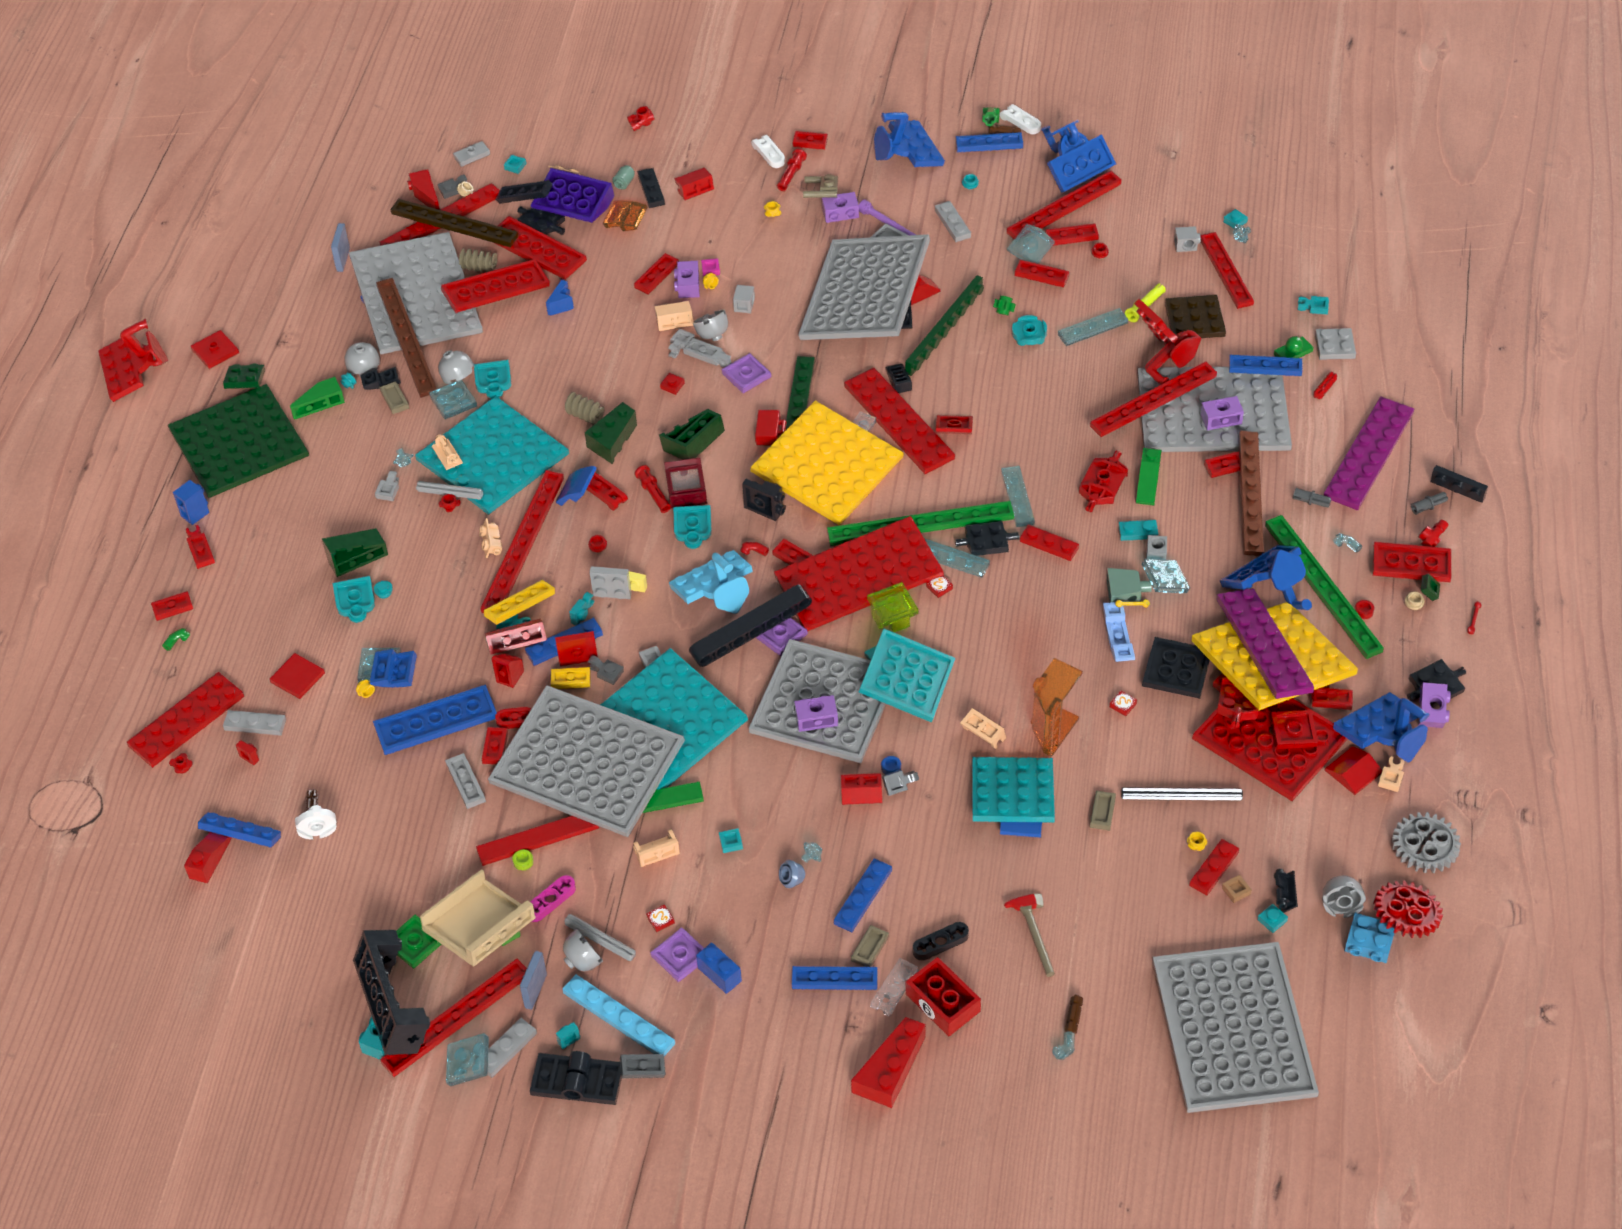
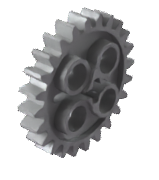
M1420 812L1417 813L1416 818L1410 814L1409 819L1403 817L1402 823L1398 822L1396 828H1394L1391 841L1393 843L1392 849L1396 850V857L1402 856L1401 863L1408 862V868L1414 865L1415 871L1423 868L1424 873L1427 872V869L1435 873L1436 868H1438L1442 872L1444 866L1450 868L1451 862L1455 863L1456 857L1459 855L1461 843L1459 842L1460 836L1456 835L1457 829H1450L1452 823L1445 824L1444 817L1438 820L1437 814L1432 818L1429 817L1428 812H1426L1425 817H1422ZM1433 831H1436V832H1434V834H1432L1431 839L1428 840L1429 837H1430V834H1431ZM1422 845H1424L1420 854H1417L1421 850Z

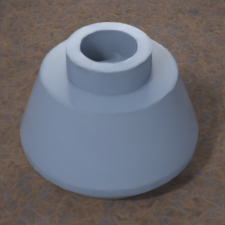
M786 860L780 866L779 880L784 887L793 888L803 882L805 870L802 865L792 860Z

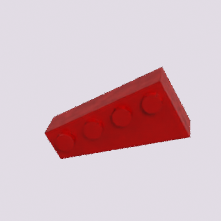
M905 1017L852 1078L851 1092L892 1108L925 1040L926 1024Z

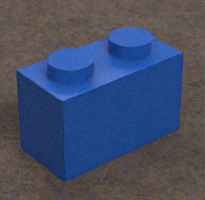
M189 480L176 489L173 495L180 516L191 525H194L209 514V510L207 507L208 502L203 494L204 489L200 484H195Z
M712 942L696 955L698 969L724 993H729L742 982L741 968Z

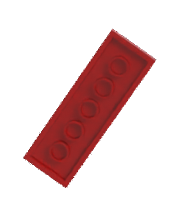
M510 216L498 225L499 227L517 231L519 237L512 247L497 245L527 261L535 259L541 268L564 280L587 261L586 255Z
M533 259L441 285V291L454 312L458 313L550 287V281L537 261Z
M217 672L128 740L127 745L153 768L240 701L244 694L220 672Z

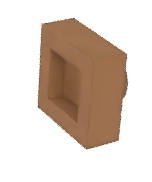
M1240 875L1222 884V889L1233 903L1251 895L1252 889Z

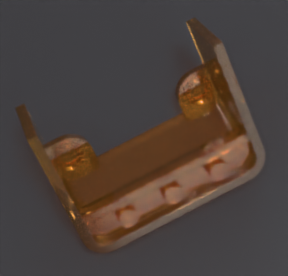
M1056 658L1052 660L1040 678L1037 677L1033 683L1034 702L1033 717L1031 719L1032 729L1043 753L1051 757L1079 720V716L1062 709V704L1065 697L1083 674L1082 670Z

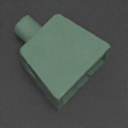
M1107 568L1106 581L1109 603L1116 602L1117 600L1122 602H1141V592L1152 591L1151 581H1140L1137 570Z

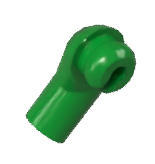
M181 628L170 634L162 647L170 651L179 638L182 641H186L190 633L186 629Z

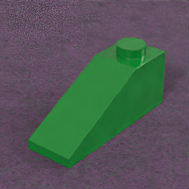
M336 377L318 382L290 405L293 419L296 420L345 403Z
M1143 448L1136 504L1155 505L1162 450Z

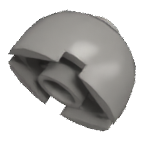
M721 309L714 311V314H706L696 319L693 326L701 338L716 341L721 339L722 334L726 332L728 318L725 310Z
M366 342L351 345L344 357L346 369L351 375H362L374 369L378 370V365L381 363L377 349Z
M450 350L443 354L438 365V372L445 384H451L450 380L455 379L458 382L472 373V367L475 368V365L466 353Z
M1337 876L1329 880L1325 885L1322 901L1325 910L1330 915L1336 917L1335 914H1344L1343 918H1348L1363 909L1366 897L1361 884L1357 880L1349 876Z
M577 929L565 939L563 951L566 957L563 960L571 969L575 966L578 970L586 972L596 968L603 962V959Z

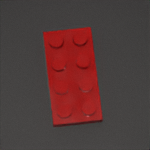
M1374 542L1373 576L1422 580V576L1429 573L1438 582H1451V548Z

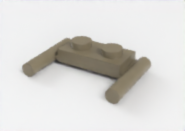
M832 174L805 176V183L821 184L820 191H803V198L837 197L838 176Z

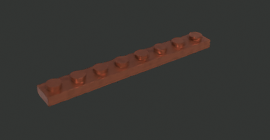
M393 278L376 282L378 292L420 398L436 394V385Z
M1240 431L1239 459L1243 555L1260 556L1264 553L1259 438L1258 432Z

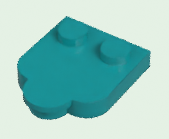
M509 360L474 364L475 384L478 392L486 393L489 398H494L495 396L499 398L503 395L504 391L511 387Z
M711 505L673 507L674 534L677 540L684 542L685 546L690 549H696L702 545L704 540L710 538L712 534Z
M370 576L333 583L338 613L341 616L348 617L350 621L355 623L365 620L367 613L375 607Z

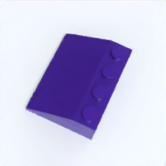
M551 168L544 180H549L553 184L549 194L545 198L534 199L531 203V208L592 223L611 204L614 198L612 183Z

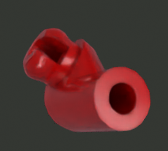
M744 542L740 549V552L749 555L751 550L763 556H766L769 552L768 547L758 542Z

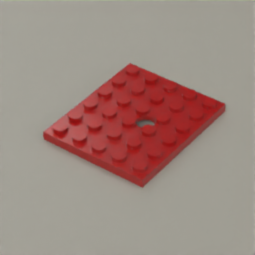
M1293 698L1258 710L1257 719L1241 721L1239 728H1236L1237 723H1235V728L1232 727V720L1218 714L1216 709L1192 736V739L1292 802L1347 741L1346 737L1333 729V722L1311 710L1318 740L1317 747L1277 749L1275 737L1269 732V728H1273L1271 712L1311 710Z

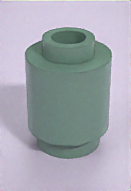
M625 165L618 170L612 179L616 188L622 190L627 188L634 178L635 172L633 168Z

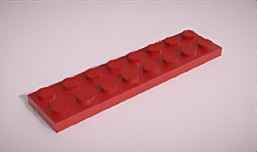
M874 367L844 382V387L924 474L955 459V453Z

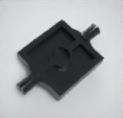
M522 206L518 208V213L522 214L517 219L518 221L545 235L551 232H557L560 235L565 233V229L559 226L565 221V216L535 208L530 210Z
M1002 521L965 525L966 538L955 539L956 547L967 545L971 556L1009 552L1008 541L1019 540V533H1007Z
M1440 659L1410 674L1408 679L1414 685L1415 691L1408 693L1407 698L1409 701L1419 698L1420 687L1424 682L1447 684V691H1450L1451 699L1465 691V687L1458 677L1465 675L1466 669L1460 667L1452 671ZM1430 702L1432 708L1439 705L1437 702Z

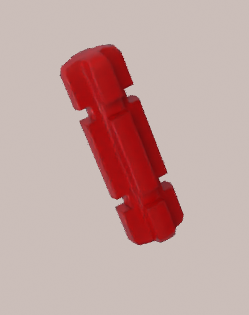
M1329 372L1314 390L1313 397L1318 400L1322 399L1324 394L1335 383L1338 375Z

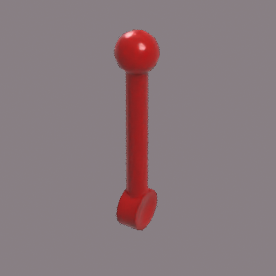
M1479 601L1474 603V614L1471 625L1467 629V633L1471 635L1475 633L1474 626L1478 610L1482 606Z

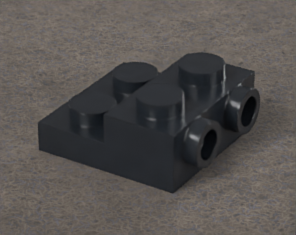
M744 480L742 483L744 508L774 521L785 513L786 505H783L785 493L782 492V487L768 481L760 485L755 481Z

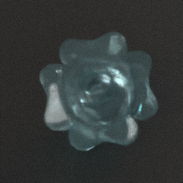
M1236 224L1233 231L1234 239L1244 244L1247 243L1249 240L1248 234L1251 233V229Z
M403 448L396 450L398 456L393 464H398L400 468L409 465L414 455L404 453Z
M804 842L805 854L801 858L806 863L810 859L821 862L822 848L817 843Z

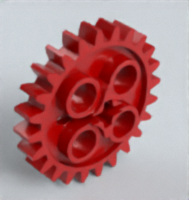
M1395 881L1394 885L1388 882L1386 887L1382 886L1377 891L1373 902L1375 904L1373 910L1377 911L1375 916L1381 917L1380 923H1387L1386 928H1394V933L1401 931L1403 937L1408 933L1411 938H1413L1414 934L1421 938L1423 934L1429 936L1430 932L1435 933L1443 917V914H1441L1443 908L1439 907L1440 901H1435V895H1428L1430 890L1423 891L1422 885L1416 888L1414 882L1411 885H1407L1406 881H1403L1402 885L1398 881Z

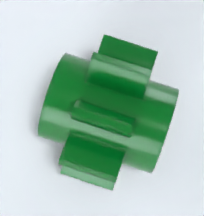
M1000 295L999 300L995 299L993 307L997 309L996 313L1009 316V312H1014L1016 304L1012 303L1013 298Z

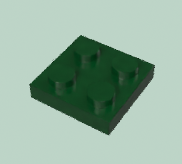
M235 364L229 366L223 381L224 389L259 388L265 373L264 365L250 364L241 366Z

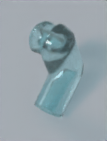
M1339 533L1333 539V542L1338 547L1345 543L1356 553L1362 548V545L1352 536Z
M1073 1032L1064 1033V1044L1062 1046L1058 1045V1048L1055 1046L1052 1050L1056 1059L1064 1060L1074 1052L1075 1034Z

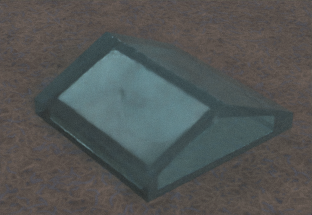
M1026 224L1009 245L1007 251L1021 260L1038 264L1055 241L1041 228Z

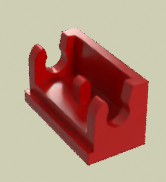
M705 168L674 178L675 183L679 186L677 191L684 200L714 190L712 175Z
M881 773L841 775L842 805L882 803Z

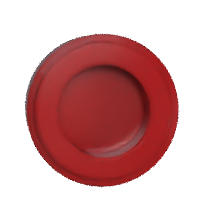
M1360 600L1356 603L1355 611L1362 619H1369L1373 616L1375 607L1372 602Z

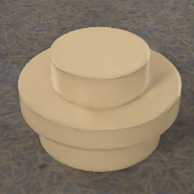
M462 182L457 186V191L461 196L465 197L473 193V186L468 182Z
M1410 592L1405 597V605L1412 610H1418L1424 606V598L1419 592Z

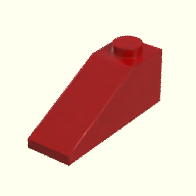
M429 170L409 173L410 180L407 181L409 191L413 190L414 197L427 207L440 210Z
M210 832L193 848L184 864L189 879L208 884L232 837Z

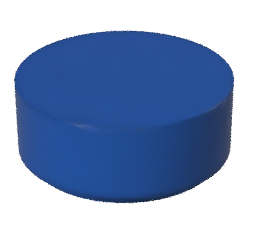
M895 756L885 757L881 762L882 772L886 775L901 770V761Z

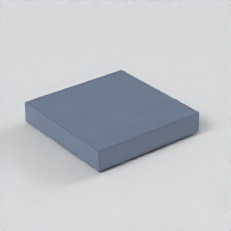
M338 223L331 245L337 272L344 271L350 251L344 223Z
M538 951L534 952L520 984L524 1007L530 1010L533 1009L547 976L543 953Z

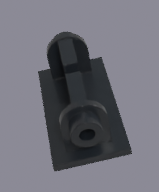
M1277 869L1274 873L1276 886L1278 887L1276 889V904L1285 913L1298 907L1295 871L1286 873L1283 869Z

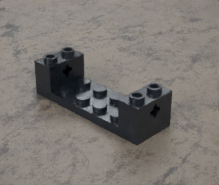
M363 930L353 962L384 1054H417L421 1044L424 1043L425 1033L430 1027V1019L426 1016L424 1008L400 1009L399 1002L396 1001L394 996V988L390 985L388 979L393 966L396 964L397 954L402 948V941L398 938L396 930Z

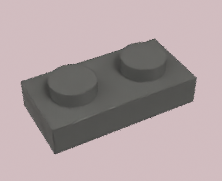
M664 1054L621 1055V1078H664L666 1075Z

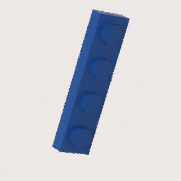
M1022 132L956 136L957 152L1023 149Z
M1230 355L1229 373L1302 376L1303 372L1302 358Z
M592 618L551 636L546 641L525 648V652L533 666L558 656L556 637L594 631L596 639L602 636L603 632L596 620Z
M206 813L198 821V829L267 847H272L281 838V831L274 830L271 827L239 821L235 818L220 816L216 813Z
M875 858L872 860L835 917L834 925L851 933L854 931L891 874L892 866Z
M792 966V989L877 990L878 970L877 967Z

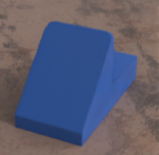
M561 280L547 300L548 315L552 316L574 308L572 296H569L570 290L568 289L567 281Z

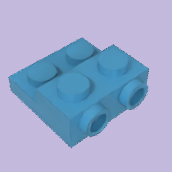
M1355 913L1345 952L1354 956L1370 958L1375 962L1387 963L1394 937V928L1387 929V923H1380V919Z

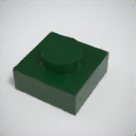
M1428 573L1422 576L1421 591L1430 600L1439 599L1440 583Z

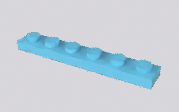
M577 974L563 987V994L653 1054H664L665 1056L675 1045V1039Z

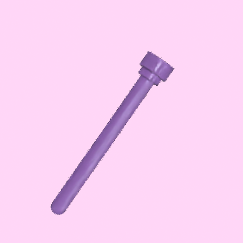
M864 199L860 202L859 212L862 214H870L907 235H916L875 210L869 201Z

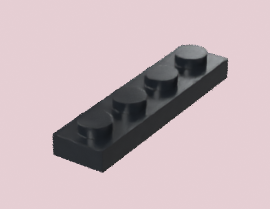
M546 180L505 186L501 188L495 200L501 204L545 198L553 184Z

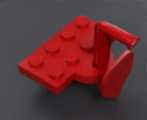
M1138 299L1134 303L1138 308L1136 312L1148 325L1147 327L1153 332V335L1159 341L1165 343V346L1145 365V371L1156 382L1163 384L1169 381V378L1163 377L1157 369L1169 358L1178 368L1187 365L1195 357L1201 337L1192 330H1186L1175 335L1155 312Z
M146 319L124 329L120 333V339L98 350L109 398L113 402L143 387L141 374L149 366H160L168 361L158 340L150 331L146 332L148 345L141 344L133 335L144 328L148 329Z

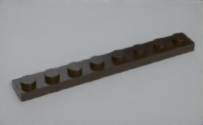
M398 199L390 209L392 215L507 247H512L519 237L518 232L402 199Z

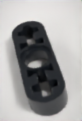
M956 922L916 940L913 943L914 957L918 960H927L966 942L969 938L968 926L963 922ZM956 931L963 932V935L956 933ZM939 937L945 938L947 942L943 945H939L935 942V940ZM919 947H922V949H926V951L923 952L922 950H919Z

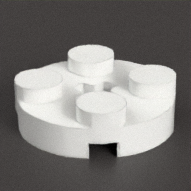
M318 805L310 807L308 811L295 818L297 833L305 839H313V836L318 835L320 838L327 837L337 827L335 813L328 809H322Z

